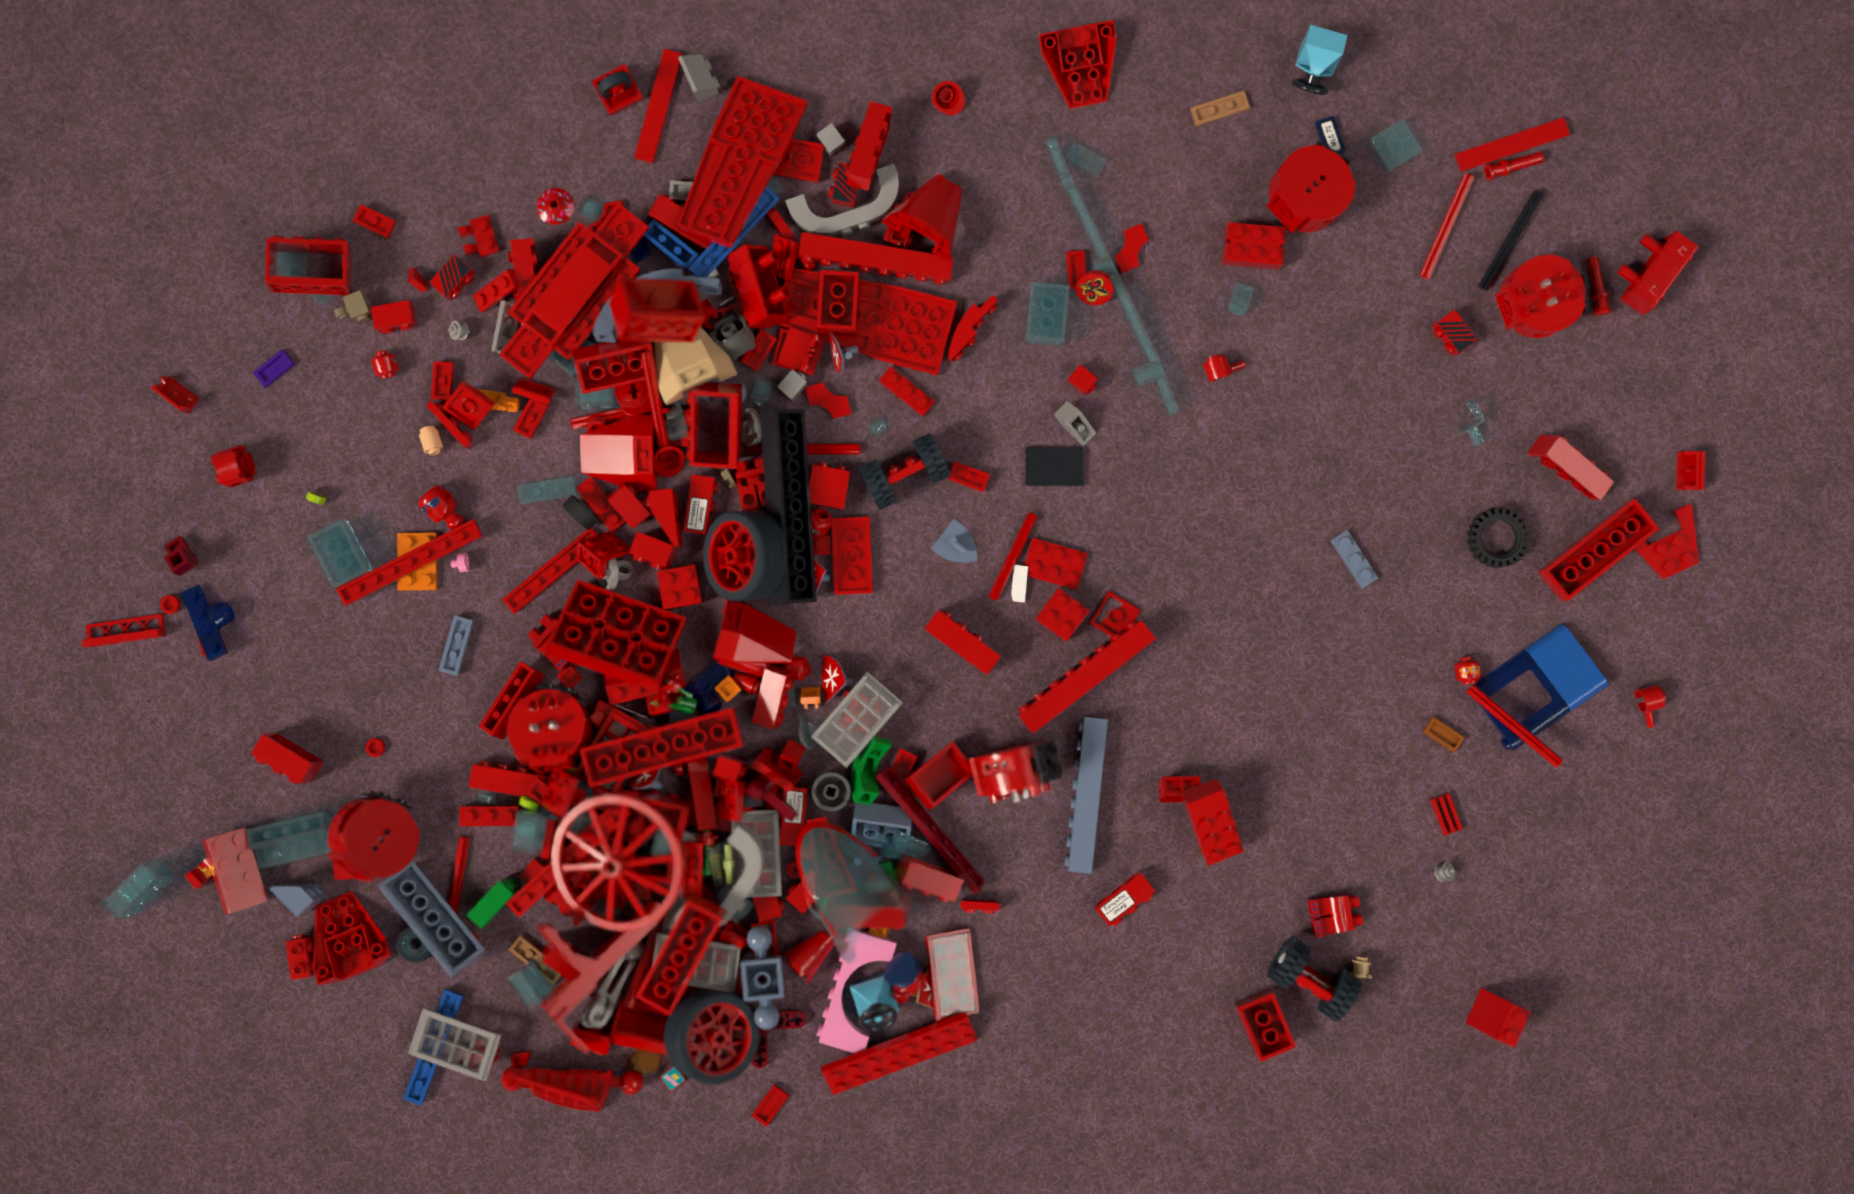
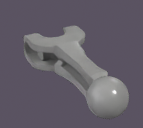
M641 940L610 968L606 977L594 991V995L587 1002L579 1017L583 1027H602L613 1011L614 1004L617 1002L624 982L637 964L636 961L641 957L644 949V944ZM626 960L627 962L622 973L608 994L607 990L623 961Z

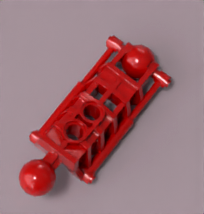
M511 1066L502 1073L501 1084L509 1091H517L520 1088L531 1089L534 1096L562 1107L600 1112L611 1088H620L625 1094L633 1095L640 1092L643 1088L644 1079L642 1074L636 1070H627L621 1076H613L612 1070L602 1073L600 1070L566 1069L561 1071L537 1068L530 1070Z

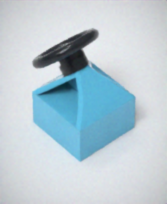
M1310 25L1300 46L1295 66L1306 71L1307 74L1305 79H1293V86L1313 94L1327 95L1329 92L1328 88L1319 83L1322 76L1333 75L1343 55L1347 35Z
M885 972L853 982L850 985L860 1017L859 1024L867 1031L884 1030L892 1026L898 1017L899 1005L893 998L894 990L892 986L884 979ZM892 1015L887 1022H883L884 1017ZM873 1021L878 1025H868L866 1023Z

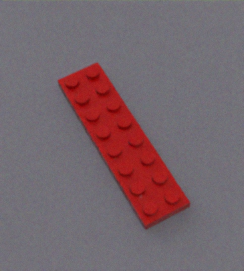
M963 1012L820 1066L828 1086L833 1095L964 1045H969L972 1042L978 1041L967 1012Z

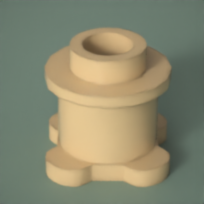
M1356 956V959H1352V962H1354L1353 972L1349 971V973L1355 977L1371 979L1372 975H1369V965L1372 962L1363 956Z

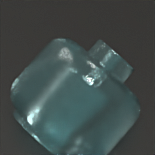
M879 417L872 419L867 424L869 428L867 432L872 437L875 435L877 438H880L887 432L886 422Z

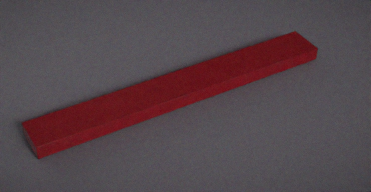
M888 765L882 768L876 778L958 876L964 880L963 882L974 895L978 893L985 883L984 879Z

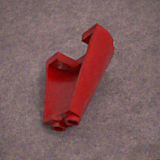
M936 174L935 177L926 181L891 211L882 222L898 232L903 223L936 242L937 244L932 252L949 261L961 205L962 188L958 184H953L943 175Z

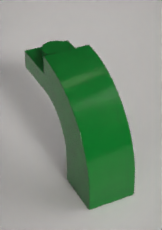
M874 736L854 758L850 780L854 803L871 805L880 794L876 773L880 760L892 746L890 739Z

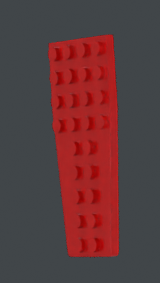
M737 76L715 122L678 222L680 230L728 248L734 245L783 159L808 106L807 100Z
M794 268L791 280H785L784 286L790 290V297L783 300L788 319L777 325L788 329L792 327L811 335L816 334L820 338L825 339V342L830 343L828 333L831 332H818L817 330L820 273ZM859 280L856 334H832L842 348L857 346L858 353L867 357L938 376L957 301L899 286Z

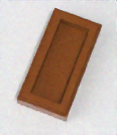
M1434 716L1430 718L1422 733L1453 753H1456L1465 739V736Z

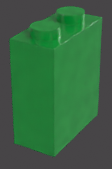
M508 876L499 880L467 916L480 928L488 925L507 905L506 903L521 890L518 887L520 885L515 878H509Z

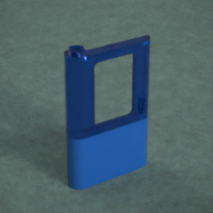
M1562 623L1478 680V683L1473 684L1490 697L1527 670L1532 671L1552 698L1549 704L1521 722L1535 736L1608 686L1606 678L1572 633ZM1479 704L1489 720L1502 735L1503 740H1501V744L1506 750L1515 751L1526 743Z

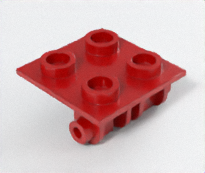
M790 327L777 363L813 376L826 340L816 334L811 335Z

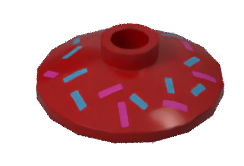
M550 188L539 196L536 209L544 222L550 225H559L565 223L572 216L574 202L567 191L561 188ZM553 202H557V206L555 208L551 207V204Z

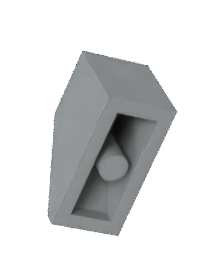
M1068 401L1054 413L1060 424L1082 446L1096 434L1081 411Z

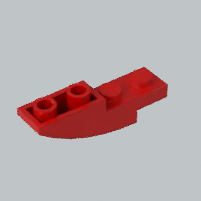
M994 295L980 308L973 304L959 322L949 348L948 361L950 363L953 360L957 362L964 353L962 351L966 346L970 348L977 341L975 338L977 332L973 328L978 329L985 321L983 318L987 314H993L998 308L996 306L998 299Z

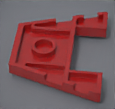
M1691 503L1673 511L1681 526V530L1648 545L1644 541L1634 549L1662 579H1666L1699 563Z

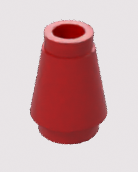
M740 672L736 673L734 680L741 688L751 695H757L760 692L762 684L760 677Z

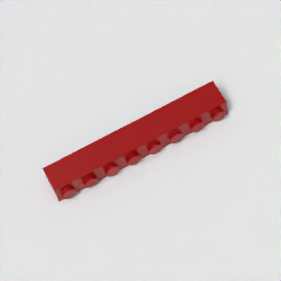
M805 232L801 234L798 259H802L801 261L804 263L821 262L820 265L831 267L832 264L839 265V268L851 270L852 267L858 268V271L863 273L876 271L878 275L882 276L894 274L900 279L912 277L918 282L931 280L937 285H945V283L950 282L954 257H950L949 261H946L936 254Z

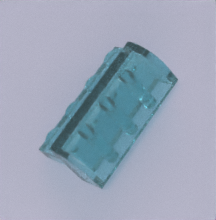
M319 812L247 829L249 849L256 850L258 869L263 870L329 854L331 849L328 845V831L330 822H332L330 815L325 812Z

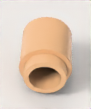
M435 426L421 428L419 430V437L424 453H429L430 456L439 454L440 450L443 449L438 430L435 429Z

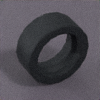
M571 495L562 504V507L586 530H590L599 521L598 517L574 495Z

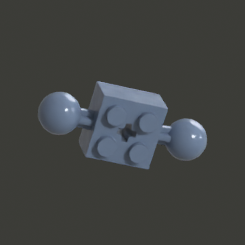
M756 926L747 935L748 945L755 950V957L743 958L741 961L744 1002L759 1000L760 1006L755 1011L754 1020L758 1027L767 1030L775 1027L779 1021V1012L771 1004V999L784 998L785 995L782 956H767L766 949L772 942V934L766 927ZM761 974H764L768 977L766 978L765 982H762V979L758 978Z

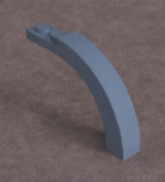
M682 269L658 270L637 277L694 281L698 293L721 295L722 292L719 279L715 277L702 278L694 275L684 276ZM611 298L602 308L594 326L593 334L598 342L616 343L618 335L609 305Z

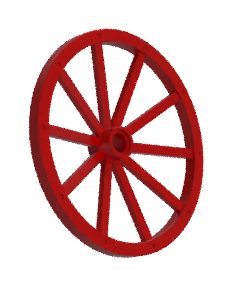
M616 793L590 798L575 807L565 817L554 839L552 865L557 885L568 904L580 916L597 926L618 931H629L645 927L663 916L674 904L681 891L685 874V859L680 839L669 820L658 809L642 799ZM606 803L622 804L613 852L595 809L596 805ZM629 806L642 811L655 822L624 852L620 853ZM587 809L605 855L569 829L575 819ZM658 827L662 829L670 843L673 854L633 860L626 859ZM565 837H569L602 861V863L563 864ZM674 861V880L671 890L626 867ZM612 862L616 864L617 868L613 867ZM601 869L602 873L577 897L568 883L565 871ZM624 875L666 895V900L655 912L647 915ZM606 877H609L606 918L589 909L582 901ZM616 878L640 915V919L630 921L614 920Z

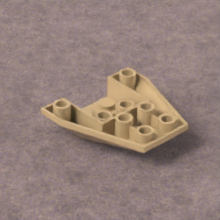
M701 327L693 343L654 341L658 389L666 405L684 398L683 391L718 377L719 382L737 375L730 357Z

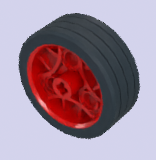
M729 511L715 519L709 528L703 549L705 572L713 589L721 597L732 601L761 600L769 597L776 591L785 574L787 548L782 530L771 516L761 511Z
M706 988L686 995L677 1003L673 1012L669 1015L665 1026L664 1045L669 1061L681 1074L705 1084L718 1085L737 1078L747 1069L758 1047L759 1027L754 1020L755 1013L742 998L724 991ZM704 1012L706 1016L700 1020L699 1016ZM732 1029H734L733 1039H731ZM695 1034V1035H696V1038H695V1040L692 1042V1037H693V1035ZM722 1049L721 1055L718 1056L719 1051ZM700 1052H703L705 1055L700 1063L697 1064Z

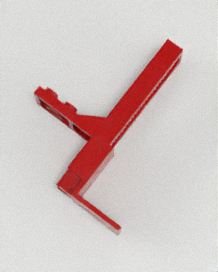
M648 900L643 905V908L647 915H650L661 905L658 902L654 903L652 900ZM636 912L627 921L640 919L641 917ZM667 912L655 922L645 927L629 931L617 930L590 956L571 952L570 950L573 947L565 939L557 936L559 932L553 925L549 923L546 925L541 922L535 927L574 970L551 992V995L540 1006L585 1054H588L590 1051L561 1020L597 987L595 982L668 914Z

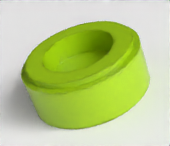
M308 491L306 494L307 500L320 505L325 504L327 499L326 496L313 491Z
M524 794L520 798L519 803L522 806L531 810H537L539 803L529 795Z

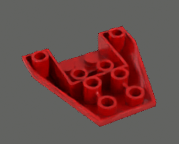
M1114 20L1038 34L1041 55L1069 109L1107 102L1117 41Z
M635 415L581 434V473L619 486L622 483H625L627 486L631 484L637 492L658 490V473L654 472L653 435L656 432L653 416Z
M725 599L722 611L724 616L720 635L715 646L714 659L729 663L792 662L797 631L744 601Z
M353 891L316 905L313 970L317 985L348 980L381 966L391 956L385 935Z

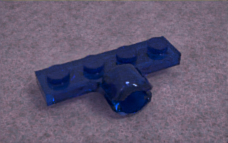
M198 584L182 592L181 596L207 660L213 661L227 654L228 650L221 636L220 629L235 619L231 606L221 601L210 607L201 586Z
M717 661L684 688L685 691L693 693L692 698L697 700L695 708L702 716L716 713L721 709L722 704L714 694V688L726 677L733 675L728 667L720 665ZM671 712L666 713V715L669 717V719H670Z

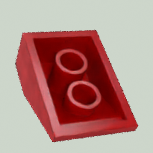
M672 488L649 491V496H646L647 507L651 508L652 513L674 547L682 549L683 541L677 491Z

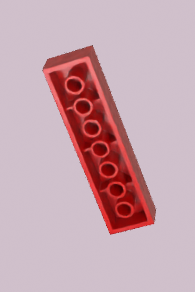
M1132 620L1124 626L1126 630L1123 633H1115L1109 638L1110 643L1107 645L1105 643L1101 644L1094 650L1095 654L1093 656L1087 655L1079 661L1080 666L1076 669L1071 667L1067 670L1062 680H1054L1048 685L1050 687L1049 690L1037 693L1033 697L1035 700L1031 704L1026 702L1019 707L1018 710L1020 712L1017 715L1028 730L1034 734L1153 642L1156 638L1142 620Z
M735 708L582 748L580 752L589 786L593 787L744 746V741Z

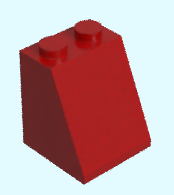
M1481 988L1466 1023L1488 1036L1515 1048L1531 1012L1508 999Z

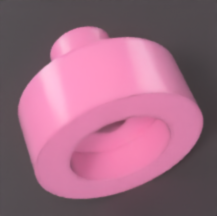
M467 553L457 554V560H451L452 568L458 567L461 573L469 572L470 566Z

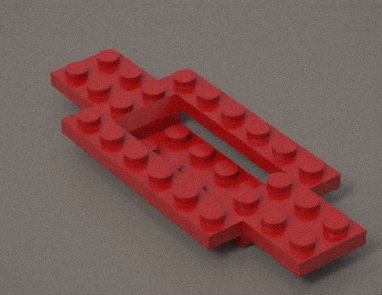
M619 203L595 233L581 222H578L507 312L519 321L522 326L500 352L499 356L530 380L554 350L570 361L573 358L572 350L581 348L592 334L596 320L604 305L613 295L619 278H636L641 271L627 257L650 229L649 226ZM612 271V274H611V275L609 276V278L605 281V283L601 286V288H600V289L598 290V292L594 295V297L590 300V302H589V303L587 304V306L583 309V311L579 314V316H578V317L576 318V320L572 323V325L568 328V330H567L566 332H563V331L567 328V326L571 323V321L574 319V317L578 314V312L582 309V307L585 305V303L589 300V298L593 295V293L596 291V289L600 286V284L604 281V279L607 277V275Z

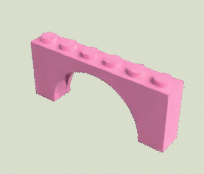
M853 928L852 932H847L844 943H847L848 946L846 951L842 950L839 961L843 963L841 969H836L833 980H836L837 983L835 988L831 987L828 999H831L829 1007L825 1006L822 1017L826 1018L824 1025L820 1024L817 1036L820 1037L819 1043L857 1053L866 1049L869 1033L856 1027L848 1018L842 1001L844 984L851 973L861 965L873 961L890 962L893 958L897 941Z

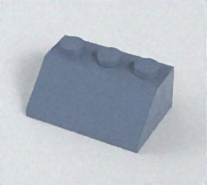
M856 803L851 835L864 845L907 851L912 820L901 807L875 803L871 805ZM851 839L850 843L858 844L857 842Z

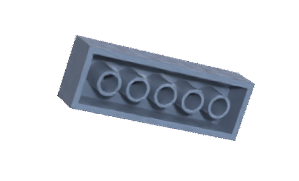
M413 861L402 871L390 876L380 884V891L451 979L455 978L484 955L485 949Z

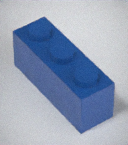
M653 219L648 225L650 229L643 237L690 274L691 272L687 269L697 260L699 255Z

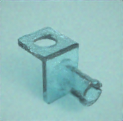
M1469 401L1467 405L1475 420L1457 429L1456 432L1462 434L1468 432L1473 445L1478 446L1481 445V442L1484 443L1486 441L1478 427L1486 420L1477 402Z

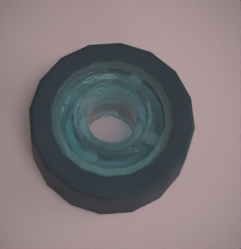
M407 927L400 933L397 939V949L404 960L411 963H419L431 956L430 951L423 943L419 949L411 948V941L419 938L410 927Z

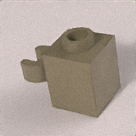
M361 290L342 297L346 306L334 310L337 318L344 319L350 315L352 320L359 323L369 320V316L372 315L367 296Z

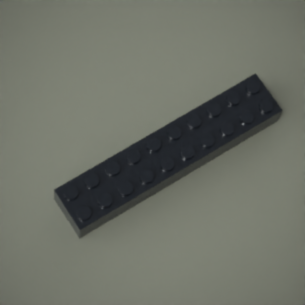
M786 408L760 411L766 514L771 516L779 525L787 548L785 574L781 584L772 594V605L817 602L805 412L803 409Z

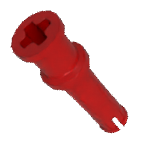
M1539 151L1507 161L1502 159L1499 163L1485 164L1484 172L1486 179L1492 181L1495 177H1506L1510 172L1544 163V156Z
M1599 257L1588 258L1586 262L1593 293L1590 299L1593 301L1595 309L1593 315L1609 314L1612 311L1609 309L1607 301L1609 295L1604 290Z

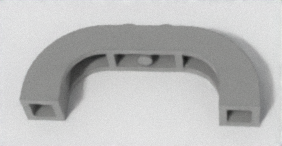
M895 164L876 169L881 190L876 200L872 203L829 218H822L810 211L803 194L785 200L792 219L807 233L829 237L839 234L847 236L854 229L864 230L869 228L870 224L884 218L896 203L899 193V180Z
M743 822L738 825L727 842L738 849L743 855L745 870L726 899L719 905L727 910L719 927L728 922L737 910L741 912L747 903L744 900L746 896H752L757 889L755 883L764 868L765 853L762 842L757 834ZM687 900L685 901V903L683 904V906L680 908V910L678 911V913L676 914V916L673 918L675 921H677V919H678L680 913L682 912V910H683V908H684V906H685Z

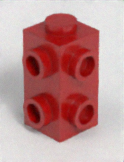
M304 933L292 935V939L285 941L291 980L315 975L313 970L314 941L311 936H304Z

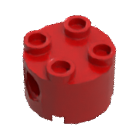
M237 445L218 451L215 455L211 456V462L215 466L217 473L216 480L218 484H224L226 487L232 488L255 480L253 478V475H256L254 460L251 453L246 454L244 451L247 449L245 446Z

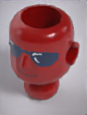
M434 485L418 500L419 507L435 523L444 520L447 523V527L453 530L464 522L463 516L454 511L457 507L456 500L441 485Z

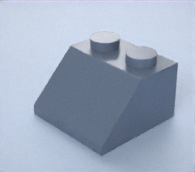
M283 882L270 888L296 917L310 912L326 896L323 893L324 889L322 886L313 882Z

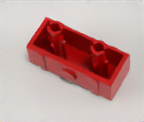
M1674 231L1664 237L1661 243L1646 233L1639 241V244L1643 245L1653 254L1639 273L1631 269L1627 264H1623L1617 271V274L1631 283L1620 299L1641 315L1653 310L1664 298L1665 293L1699 248L1678 231Z
M743 245L727 255L730 264L729 268L735 281L748 328L769 329L788 319L783 300L790 297V290L786 286L779 288L772 266L773 263L780 259L776 250L768 252L767 246Z

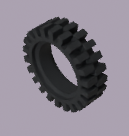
M1493 508L1481 512L1472 520L1473 523L1468 527L1470 530L1467 532V544L1470 545L1469 551L1474 554L1473 557L1478 559L1479 563L1486 564L1488 567L1500 568L1513 565L1522 559L1521 556L1527 553L1525 549L1529 548L1530 544L1527 542L1531 540V535L1527 534L1530 531L1529 527H1525L1526 521L1520 519L1522 517L1520 514H1515V511L1507 510V508ZM1494 520L1507 523L1512 528L1515 536L1511 550L1501 556L1488 552L1483 546L1481 539L1484 527Z

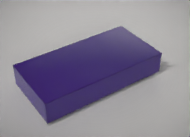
M281 349L256 369L253 374L267 388L296 364L286 351Z

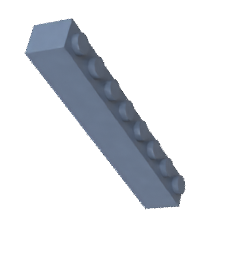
M1083 716V720H1079L1078 732L1082 733L1081 740H1077L1076 751L1080 752L1079 759H1075L1074 770L1078 771L1077 778H1073L1072 789L1076 790L1075 797H1071L1070 808H1073V816H1069L1068 827L1071 828V835H1067L1066 847H1069V855L1065 854L1064 866H1067V870L1070 872L1092 874L1108 719Z

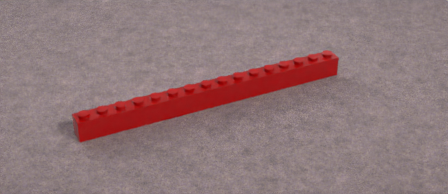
M479 760V763L472 764L469 781L470 788L522 796L524 794L528 795L525 793L538 776L548 784H550V776L547 775L548 772L539 773L536 771V773L528 772V768L517 767V770L509 769L510 765L498 764V767L490 766L491 762ZM613 783L611 786L600 784V786L607 789L608 791H610L612 786L614 785ZM621 785L617 794L639 798V796L643 797L644 792H642V789H634L633 787L624 789L623 785ZM650 790V791H649V793H654V794H659V795H661V791H657V790ZM669 793V794H668V797L683 799V798H680V795H679V794H675V793ZM688 796L687 799H683L690 801L686 825L696 826L692 796ZM713 800L717 829L715 830L732 832L731 821L718 818L716 811L718 801ZM614 803L596 805L595 809L606 811ZM651 804L669 822L678 823L679 809ZM629 806V809L633 812L631 815L635 816L640 813L636 811V808ZM772 821L757 822V833L772 834ZM753 822L744 823L753 830Z

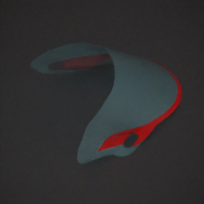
M812 822L801 829L796 841V860L804 885L808 908L815 917L822 921L836 944L840 957L846 963H852L856 959L855 936L860 925L871 914L886 907H897L914 915L920 913L921 908L918 902L905 892L889 873L884 859L876 851L833 824ZM875 856L881 859L882 866L877 863ZM812 903H816L820 909L819 912L812 909Z

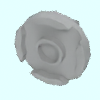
M754 408L742 409L741 441L746 442L747 447L758 445L762 437L760 416Z
M616 558L607 561L606 577L598 579L600 587L614 590L618 580H626L630 577L633 571L632 564L624 560L616 561ZM619 567L626 568L628 573H622Z

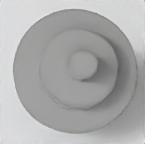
M453 321L448 328L453 340L458 338L465 340L470 332L467 323L464 321L460 323Z
M1449 862L1437 863L1434 875L1440 882L1452 881L1456 870Z

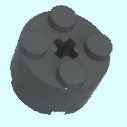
M729 315L720 319L714 325L715 330L713 333L712 331L710 333L712 340L721 347L730 357L731 361L736 360L740 355L755 348V336L752 330L748 328L745 318L741 315H738L739 317Z
M828 771L821 774L812 787L814 802L818 807L827 811H837L843 808L851 796V784L848 778L837 771ZM829 786L836 788L834 796L827 793Z

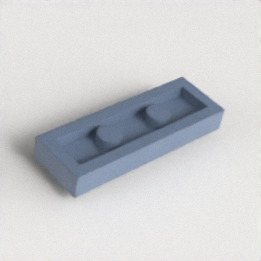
M1348 530L1330 540L1361 589L1378 579Z
M454 615L438 671L459 676L474 620Z

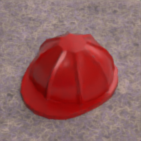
M950 80L942 81L933 89L931 98L937 110L947 115H956L962 111L965 105V96L961 87L956 82Z
M674 445L657 448L654 454V468L657 473L662 477L677 475L684 463L683 451Z

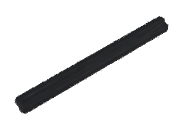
M1535 190L1531 194L1481 279L1478 287L1483 291H1487L1541 201L1543 193L1539 190Z

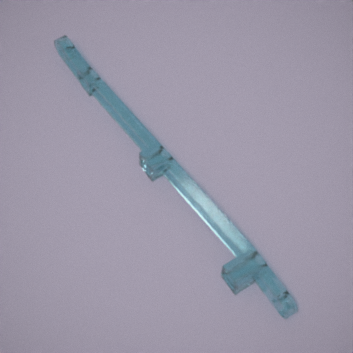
M1055 136L1046 138V147L1064 194L1067 193L1098 258L1092 261L1091 267L1093 270L1103 271L1111 277L1117 300L1148 362L1131 370L1136 387L1139 389L1156 383L1167 415L1171 417L1179 414L1160 358L1067 168Z

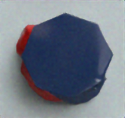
M909 952L897 953L886 964L884 979L894 990L893 998L902 1004L908 1002L909 997L915 995L923 983L921 962L916 960L913 954Z

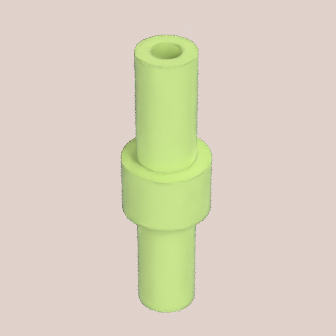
M726 844L724 845L725 860H723V869H725L726 884H734L733 868H735V860H733L732 845Z

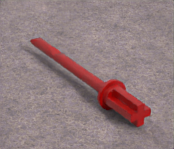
M718 927L716 933L721 935L720 941L723 942L725 940L740 949L747 945V938L731 931L729 927H726L724 930Z

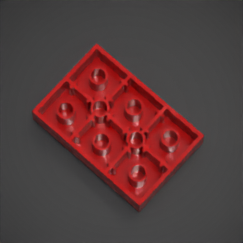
M577 579L547 642V654L658 693L686 628V617Z

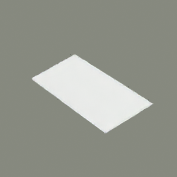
M1014 565L1012 582L1013 601L1025 603L1028 566Z

